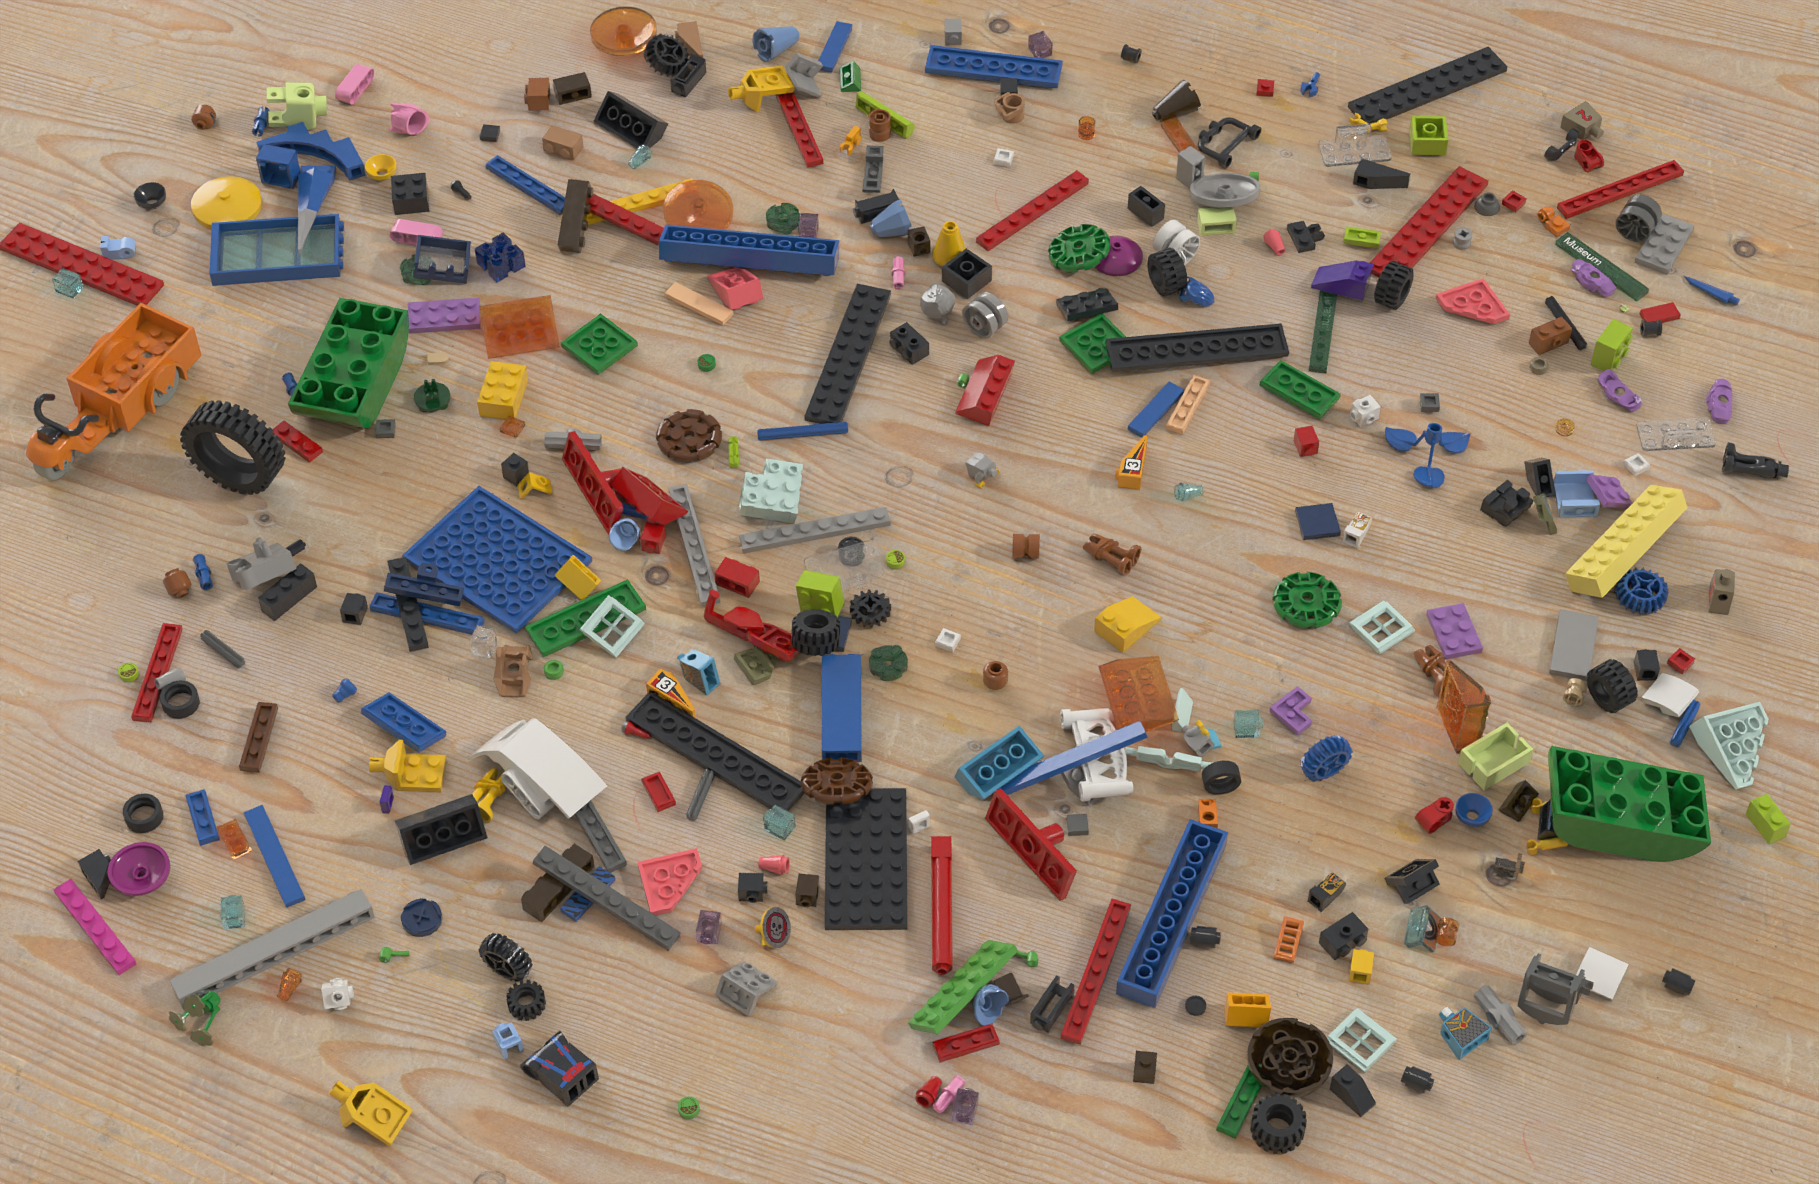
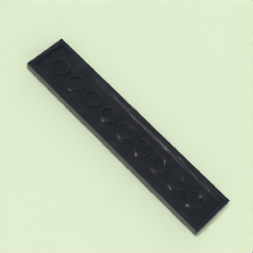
M1488 46L1348 102V108L1354 115L1358 113L1361 119L1368 124L1377 123L1380 119H1390L1507 71L1508 66Z
M857 283L804 415L805 421L819 424L843 421L890 300L891 290Z
M1282 323L1110 338L1105 341L1112 372L1289 356Z
M651 691L626 716V721L632 722L635 727L646 731L652 738L703 769L708 768L712 770L715 776L782 817L804 795L801 781Z

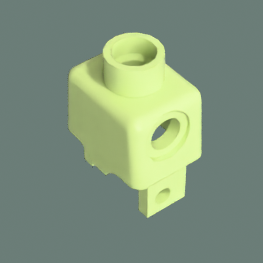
M285 82L286 87H267V103H286L285 111H268L269 127H286L304 122L307 130L316 128V116H327L326 95L315 96V89L312 83Z

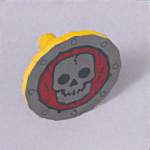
M770 907L764 912L760 925H756L755 931L762 935V946L781 948L789 940L791 924L788 915L783 909Z

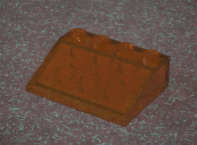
M551 295L479 306L488 359L560 348Z
M1159 656L1116 659L1098 666L1118 730L1140 721L1145 732H1149L1179 720Z
M1447 660L1436 708L1456 754H1460L1463 748L1483 737L1491 699L1489 695H1486L1484 688L1451 660Z

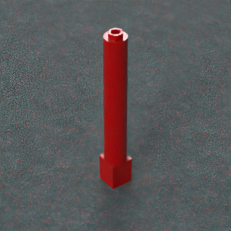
M931 836L932 970L939 975H946L953 969L952 836Z

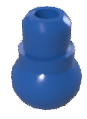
M345 678L340 682V686L333 693L332 697L340 703L345 698L354 695L357 692V688L348 678Z

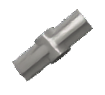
M574 428L566 432H545V448L564 449L568 433L576 431L579 438L582 439L587 450H600L602 446L601 434L582 433Z
M1489 985L1480 987L1474 993V998L1485 1010L1489 1023L1494 1028L1498 1027L1511 1044L1516 1045L1526 1037L1527 1032L1516 1020L1512 1007L1507 1002H1502Z

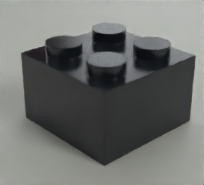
M426 173L391 176L392 203L395 215L430 212Z
M967 248L942 266V282L966 299H969L992 281V265Z

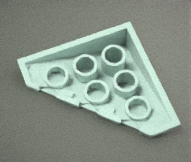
M1760 702L1703 716L1689 726L1698 745L1735 790L1753 784L1754 778L1750 776L1752 770L1757 768L1759 756L1756 755L1757 748L1762 747L1765 736L1761 733L1762 728L1767 726L1769 720Z

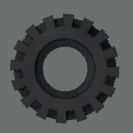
M520 980V985L514 983V989L510 987L508 989L509 993L506 995L510 1014L512 1013L514 1018L518 1016V1020L521 1021L523 1017H525V1021H529L531 1016L532 1019H536V1014L540 1016L542 1014L541 1010L544 1011L546 1005L542 986L540 984L537 985L535 981L531 984L530 980H527L526 983ZM529 995L534 997V1001L531 1004L521 1005L518 1003V1000L523 996Z

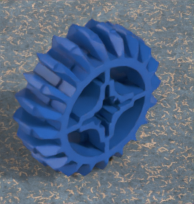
M1636 567L1633 571L1629 569L1617 582L1615 589L1620 605H1625L1626 610L1632 609V613L1638 611L1640 615L1643 612L1647 615L1651 611L1656 613L1666 603L1669 593L1664 577H1659L1658 572L1652 573V569L1646 571L1644 567L1641 570Z
M1340 735L1327 736L1323 740L1320 739L1318 743H1314V746L1304 753L1300 766L1305 776L1313 782L1322 781L1344 769V766L1352 758L1353 751L1349 742Z

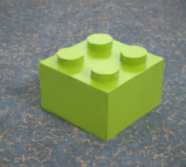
M1411 116L1409 128L1411 155H1446L1448 146L1446 116Z
M1613 318L1596 340L1591 365L1602 371L1617 369L1622 358H1626L1630 351L1628 346L1633 339L1631 335L1633 327Z
M808 570L803 571L796 584L800 611L824 610L838 617L845 604L840 577Z

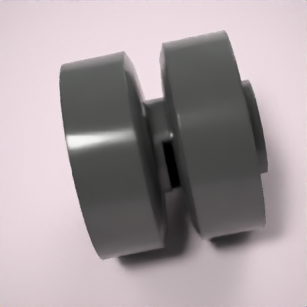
M1646 195L1630 197L1616 219L1615 225L1618 232L1624 238L1633 242L1647 240L1662 216L1661 207L1654 199Z

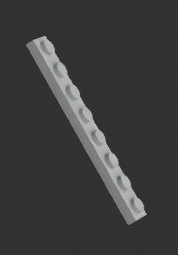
M683 484L669 487L670 496L688 510L686 515L677 519L700 604L701 607L706 606L709 591L716 590L718 592L688 486ZM720 597L716 600L715 604L720 603Z
M882 507L740 534L739 540L744 554L891 526V521L887 508Z

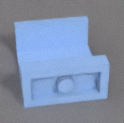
M1556 471L1554 487L1559 518L1597 517L1600 502L1599 499H1594L1593 490L1586 481L1590 474H1594L1593 471Z

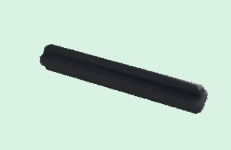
M1554 296L1547 297L1545 304L1555 318L1563 317L1572 328L1570 339L1578 350L1585 349L1587 342Z

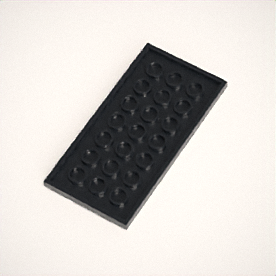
M872 788L865 797L861 796L857 802L842 805V803L826 804L825 930H907L906 788Z

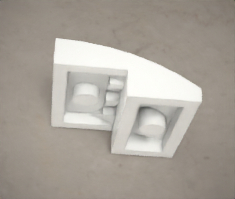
M1662 673L1642 696V701L1644 704L1660 707L1662 714L1680 717L1698 695L1699 690L1679 678Z
M1589 947L1576 975L1578 976L1581 969L1585 970V979L1594 982L1593 989L1590 991L1612 1001L1629 964Z

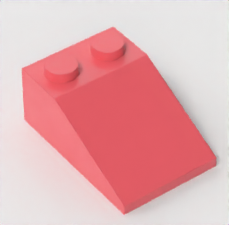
M732 267L707 276L724 305L731 310L740 309L746 304H755L758 300L763 299L760 279L744 268Z

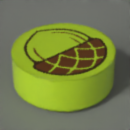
M899 550L888 552L886 564L893 569L901 568L905 564L904 553Z
M128 662L119 667L118 674L122 681L132 682L138 678L139 671L134 663Z

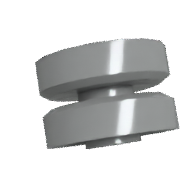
M989 292L980 293L962 310V316L968 328L977 336L985 339L990 338L997 329H1000L1008 321V313L1004 304Z

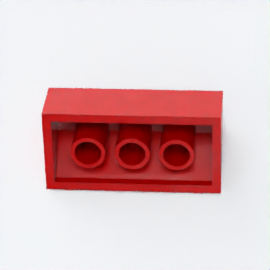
M1001 355L979 359L955 414L989 426L1012 375L1015 360Z
M623 466L611 484L617 490V495L624 499L626 498V502L629 505L636 506V511L642 515H647L646 519L653 524L658 522L665 525L688 513V510L648 477Z

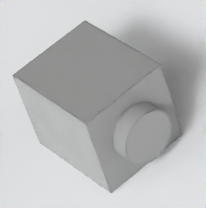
M945 19V45H962L961 19Z

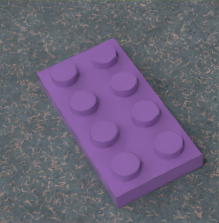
M479 298L408 302V334L480 329Z

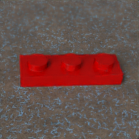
M282 421L273 428L272 435H277L279 437L278 441L309 463L323 453L320 445L286 421Z

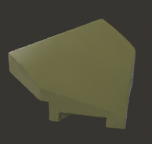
M1546 495L1534 496L1533 500L1541 523L1546 522L1550 535L1557 534V528Z
M754 646V649L751 648L735 653L734 660L752 685L770 679L777 656L764 652L757 646Z

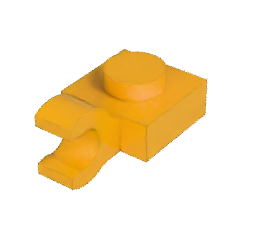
M854 126L846 135V140L840 144V152L848 149L847 155L853 153V149L862 140L860 127Z

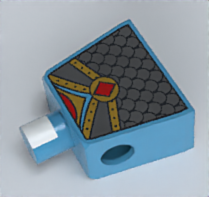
M695 649L686 655L682 653L677 657L676 663L681 666L685 680L705 695H708L721 684L714 658Z
M1446 1007L1439 1013V1016L1444 1021L1440 1031L1441 1036L1459 1060L1489 1039L1492 1028L1468 1009L1463 1008L1454 1014Z

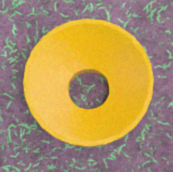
M387 154L374 155L365 163L366 173L374 180H387L397 170L396 160ZM379 172H387L385 175H378Z

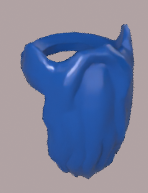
M1187 276L1189 281H1187L1186 289L1180 292V301L1188 302L1192 300L1203 307L1212 305L1215 302V298L1211 290L1203 283Z

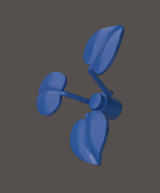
M1430 423L1427 431L1424 430L1418 439L1409 430L1385 428L1387 442L1391 447L1399 451H1409L1411 446H1417L1425 437L1426 443L1431 445L1428 468L1423 466L1416 468L1414 478L1418 483L1432 488L1440 487L1445 479L1441 469L1431 468L1434 446L1439 442V445L1443 446L1448 452L1462 453L1466 450L1470 438V433H1442V426L1437 423Z

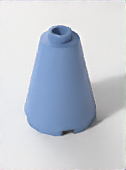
M793 26L759 28L753 33L752 42L754 50H758L759 54L757 55L763 61L773 60L798 42L799 31Z

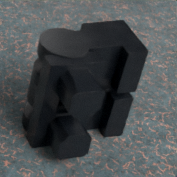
M1508 479L1497 487L1496 491H1492L1483 499L1480 508L1482 512L1492 519L1495 518L1499 524L1505 527L1521 516L1524 511H1527L1534 502L1529 497L1530 492L1523 487L1516 491Z

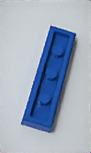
M836 21L818 60L823 65L820 70L833 72L852 31V24Z
M1169 381L1132 420L1127 430L1140 437L1146 435L1183 395L1184 389Z

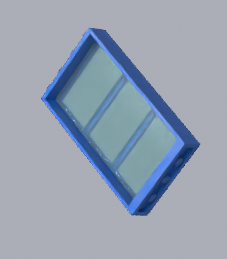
M339 214L316 215L301 253L298 251V217L212 223L209 269L212 286L340 277L341 269H344L343 259H341V257H344L343 246H341V244H344V236L341 231H344V222L340 221Z

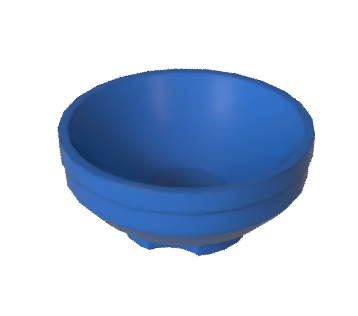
M1467 793L1457 800L1455 812L1457 818L1463 824L1479 827L1485 825L1490 820L1493 808L1491 802L1485 796L1478 793ZM1474 812L1478 815V818L1472 820L1467 817V813Z

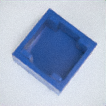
M263 144L256 157L261 183L294 189L298 182V174L300 173L296 150Z

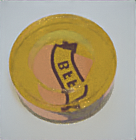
M1563 418L1557 421L1555 430L1561 436H1570L1574 432L1575 424L1570 419Z

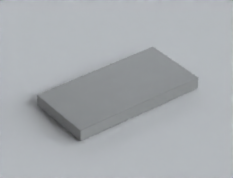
M1560 609L1550 674L1586 681L1587 672L1591 670L1598 616Z

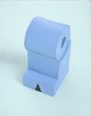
M101 236L100 249L102 256L113 260L132 258L135 255L136 242L134 239L129 237L109 239V236Z

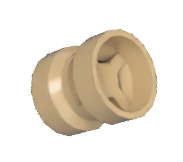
M1570 679L1563 696L1564 701L1572 706L1581 705L1587 690V684L1581 679Z

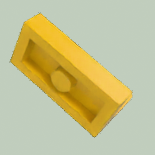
M574 555L555 574V577L581 600H584L602 581Z

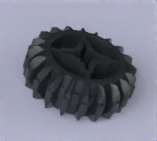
M667 33L653 36L648 41L644 50V56L647 58L646 62L650 63V68L653 67L655 72H660V76L665 74L666 77L670 75L672 77L676 76L689 60V54L687 53V48L683 47L684 43L679 42V38L674 39L673 35L669 37Z
M492 933L481 942L482 944L478 949L479 955L493 972L515 982L523 980L530 973L533 964L529 954L512 939L499 933Z

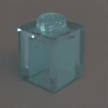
M64 268L52 279L55 291L70 298H74L83 288L80 275Z
M1259 710L1235 711L1233 721L1235 738L1259 737L1260 729L1264 728L1263 717L1260 718Z
M776 805L770 811L768 810L763 817L764 830L784 841L796 827L795 815Z
M242 895L221 897V921L224 929L245 927V905Z

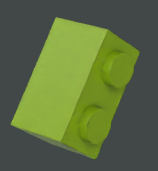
M1765 794L1750 801L1746 816L1767 843L1772 844L1785 838L1791 823L1771 797Z

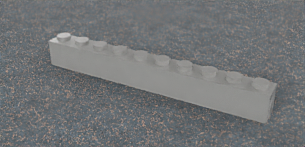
M362 889L351 892L347 896L332 901L320 909L313 910L299 919H294L280 928H275L261 937H256L251 942L237 946L230 952L216 956L209 962L197 965L188 972L178 974L170 980L172 989L183 1008L187 996L196 994L201 999L208 991L219 993L375 918L372 906Z

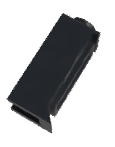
M691 54L687 63L671 79V92L687 97L706 74V59Z
M893 188L891 193L860 201L855 200L854 216L859 219L861 224L871 222L894 201L899 200Z
M1055 976L1030 1013V1023L1034 1028L1040 1031L1044 1030L1047 1033L1050 1032L1051 1027L1069 1000L1074 996V984L1070 983L1068 988L1060 985V977ZM1055 995L1060 996V1000L1047 1019L1042 1017V1014Z

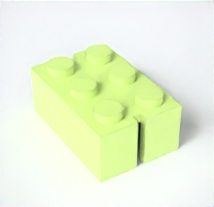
M1507 722L1463 748L1458 764L1469 776L1473 774L1472 779L1485 791L1529 764L1533 748L1522 737L1518 739L1519 734Z

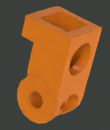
M1199 799L1198 822L1218 829L1215 799Z

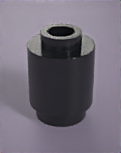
M1197 926V928H1191L1190 944H1195L1196 947L1215 948L1216 944L1220 945L1221 932H1217V927Z
M1672 968L1671 971L1666 970L1662 982L1665 983V988L1681 995H1690L1695 980L1690 975Z
M1406 1066L1401 1082L1405 1083L1406 1087L1425 1094L1426 1090L1431 1091L1435 1079L1431 1078L1432 1073L1414 1066L1412 1068Z

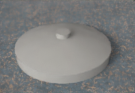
M1217 173L1203 176L1195 180L1190 186V196L1194 201L1212 207L1241 206L1256 200L1260 195V184L1256 179L1237 173Z

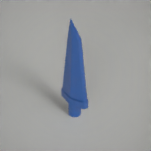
M1684 276L1690 284L1722 300L1724 303L1730 302L1738 305L1740 301L1739 298L1734 297V293Z

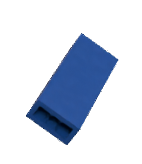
M828 654L822 656V759L848 758L862 762L861 654Z

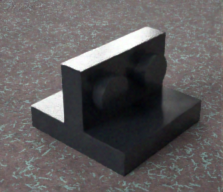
M1415 859L1384 879L1387 885L1396 886L1403 903L1409 904L1440 885L1433 871L1439 865L1436 859Z

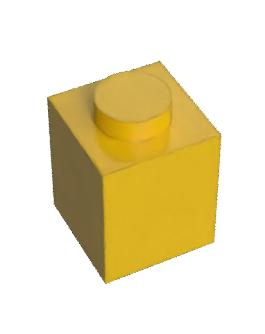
M1353 949L1348 981L1369 985L1374 959L1373 952H1368L1364 949Z

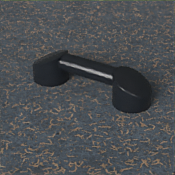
M1572 128L1565 138L1568 142L1559 149L1550 146L1546 150L1544 157L1550 161L1559 159L1567 150L1576 145L1579 132Z

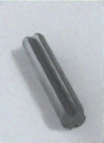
M205 630L201 633V640L234 666L241 668L245 664L242 656L210 631Z
M708 768L704 770L687 810L686 818L695 821L714 779V772Z

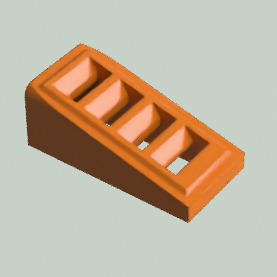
M1284 916L1273 958L1294 963L1303 930V920ZM1284 933L1289 934V935L1296 936V938H1295V937H1291V936L1284 935ZM1282 941H1283V942H1287V943L1294 944V946H1293V945H1289V944L1282 943ZM1280 948H1281V949H1284V950L1292 951V954H1291V953H1287V952L1280 951Z

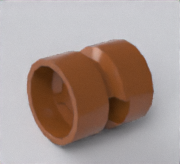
M883 109L873 110L868 116L869 137L877 142L886 141L891 135L890 114Z
M1013 534L1012 558H1024V556H1027L1028 559H1039L1040 534H1029L1027 537L1024 534Z

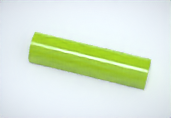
M865 92L857 93V109L868 116L873 110H886L891 117L890 126L892 131L905 139L913 133L915 129L914 123Z

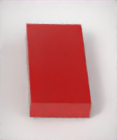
M1674 302L1641 309L1639 313L1646 322L1661 320L1664 323L1680 319L1681 316Z
M660 771L641 779L657 812L676 805V800Z

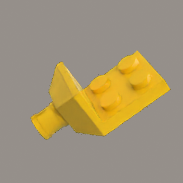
M783 65L749 69L742 78L740 86L728 88V97L730 100L742 99L745 105L755 112H760L763 96L792 93L795 86Z
M398 740L386 751V757H370L369 772L385 773L386 779L397 791L441 793L447 759L446 755L406 754L403 740Z
M338 1080L329 1092L330 1096H333L342 1103L339 1107L343 1127L346 1128L354 1122L387 1146L393 1143L413 1111L411 1107L376 1083L357 1085L351 1089Z

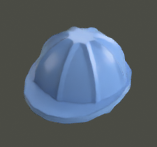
M992 984L982 987L973 999L976 1021L983 1026L996 1021L998 1016L1002 1014L1003 1007L1009 1002L1007 993Z

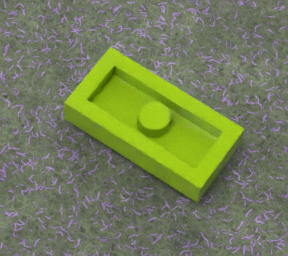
M1346 226L1343 244L1378 249L1381 231Z

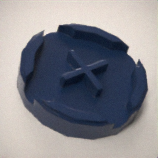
M420 898L408 903L404 907L400 918L403 929L408 934L415 937H425L438 930L443 917L441 909L436 902Z

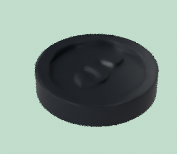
M1191 996L1186 1000L1185 1009L1190 1015H1202L1206 1010V1001L1200 996Z

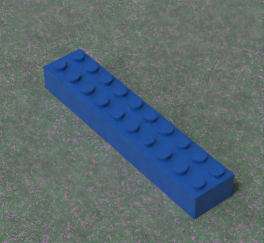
M665 224L659 239V260L830 276L835 274L839 261L840 240Z
M1189 819L1117 980V995L1156 1008L1226 848L1228 832Z

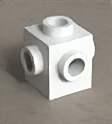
M1369 395L1352 403L1350 417L1362 427L1379 419L1381 407Z
M336 978L330 980V983L322 984L321 990L325 1009L334 1008V1010H342L350 1005L351 998H354L353 986L348 985V980Z

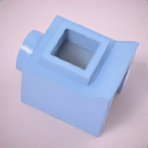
M512 1022L509 1024L501 1023L492 1031L494 1041L504 1060L508 1058L507 1049L517 1045L519 1052L524 1051L522 1040Z

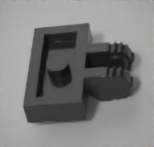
M1304 221L1287 224V231L1298 253L1315 250V242L1325 237L1324 232L1320 231L1321 227L1318 223L1311 224L1308 227Z

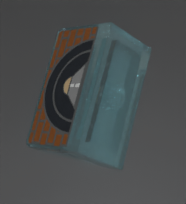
M1427 905L1411 909L1404 945L1408 948L1423 945L1431 953L1435 952L1442 918Z

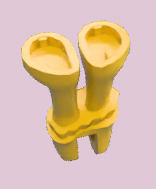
M491 768L483 778L478 780L474 786L475 791L472 793L477 803L482 795H486L478 803L484 823H490L493 819V812L490 808L491 804L506 789L501 775L495 781L498 775V769Z

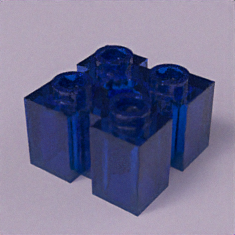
M504 232L492 238V243L485 242L474 248L477 264L484 271L488 269L489 276L496 283L508 277V272L512 271L515 273L526 267L524 252L516 244L512 245V240Z

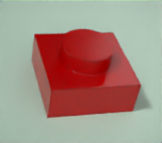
M1258 79L1256 96L1273 97L1275 80Z
M1512 190L1502 199L1501 205L1516 213L1526 203L1527 198Z
M1679 648L1668 659L1667 664L1683 675L1694 664L1695 658Z

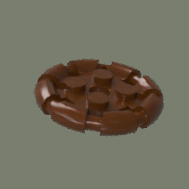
M686 409L685 412L676 411L668 415L664 422L659 424L656 431L657 445L664 455L673 457L675 461L690 463L693 460L701 461L711 456L715 452L714 450L719 448L722 441L721 426L712 415H706L704 411L696 409ZM688 435L694 436L693 438H685Z
M848 758L819 760L813 766L807 767L801 777V787L804 793L810 798H815V801L827 805H834V803L846 805L857 802L861 796L865 797L873 786V776L870 770L863 764L859 765L858 761Z

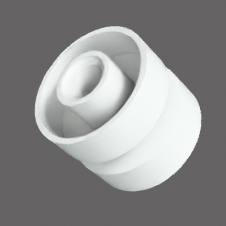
M1170 220L1164 224L1153 241V249L1156 252L1167 248L1175 249L1182 258L1184 265L1195 256L1200 246V237L1191 230L1186 229L1177 220Z

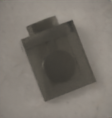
M1518 853L1516 862L1496 857L1492 875L1516 881L1518 873L1522 874L1525 862L1521 861L1522 854Z

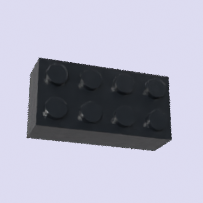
M473 794L395 820L401 844L410 865L488 838L478 803Z

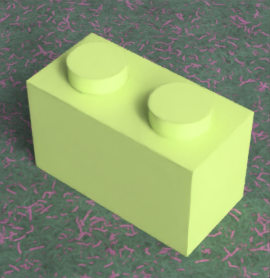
M1234 207L1198 209L1197 221L1201 236L1235 233L1236 216Z

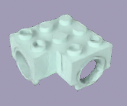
M766 458L762 474L745 472L739 503V515L795 523L798 514L797 507L800 497L799 490L801 487L803 464Z

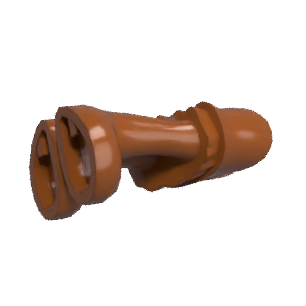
M1095 533L1090 536V541H1086L1083 545V549L1092 555L1095 560H1106L1115 566L1122 575L1130 573L1132 566L1136 565L1142 551L1141 546L1133 545L1129 551L1118 547V541Z
M1432 645L1426 646L1425 652L1423 649H1418L1414 652V657L1421 666L1422 671L1426 673L1427 677L1432 675L1436 683L1433 692L1437 697L1446 695L1450 687L1457 691L1465 686L1467 677L1445 662L1443 653L1439 652Z

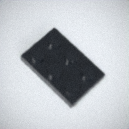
M1098 288L1095 291L1081 292L1077 295L1063 296L1056 299V305L1067 322L1119 310L1118 303L1107 288Z

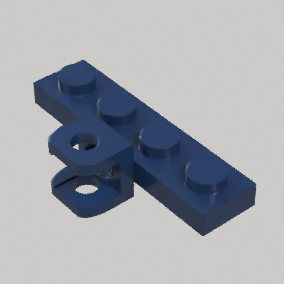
M421 563L417 578L388 573L384 592L460 607L464 587L436 582L438 574L437 565ZM425 569H431L432 571L426 572Z

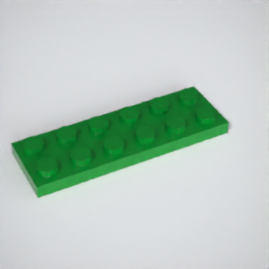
M627 579L525 626V630L544 658L587 638L580 631V628L608 595L635 615L646 610L645 603ZM612 607L604 618L613 624L621 613ZM623 616V618H622L619 622H621V621H623V620H625V619H627V618H626L625 616ZM600 621L593 632L598 633L609 626Z

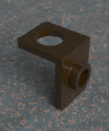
M1008 973L994 980L995 986H998L1008 995L1009 1002L1005 1007L1029 997L1028 994L1022 995L1013 973Z

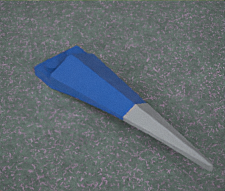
M307 165L300 168V173L298 174L299 253L302 252L316 215L335 181V165Z

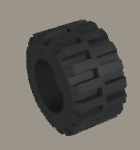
M1167 248L1148 256L1147 267L1149 277L1160 295L1164 297L1186 289V268L1182 258L1175 249Z
M1390 261L1383 269L1377 281L1374 301L1397 310L1404 303L1412 286L1413 269L1395 261Z
M812 609L798 613L792 620L791 644L793 648L797 649L800 653L811 656L831 654V652L837 650L840 644V620L836 615L824 610Z
M1608 659L1587 672L1586 682L1589 692L1594 701L1604 711L1616 713L1636 701L1638 690L1635 680L1621 662L1615 659Z
M1276 1093L1275 1097H1272L1271 1094L1267 1095L1266 1100L1260 1099L1259 1104H1256L1254 1107L1250 1127L1253 1140H1257L1259 1147L1264 1146L1265 1151L1272 1150L1273 1154H1277L1278 1151L1286 1154L1288 1149L1290 1152L1295 1150V1146L1298 1147L1304 1138L1307 1123L1306 1112L1303 1111L1301 1103L1297 1105V1100L1295 1098L1289 1099V1095L1285 1094L1284 1097L1280 1096V1093ZM1282 1119L1289 1124V1127L1277 1129L1272 1127L1267 1121Z

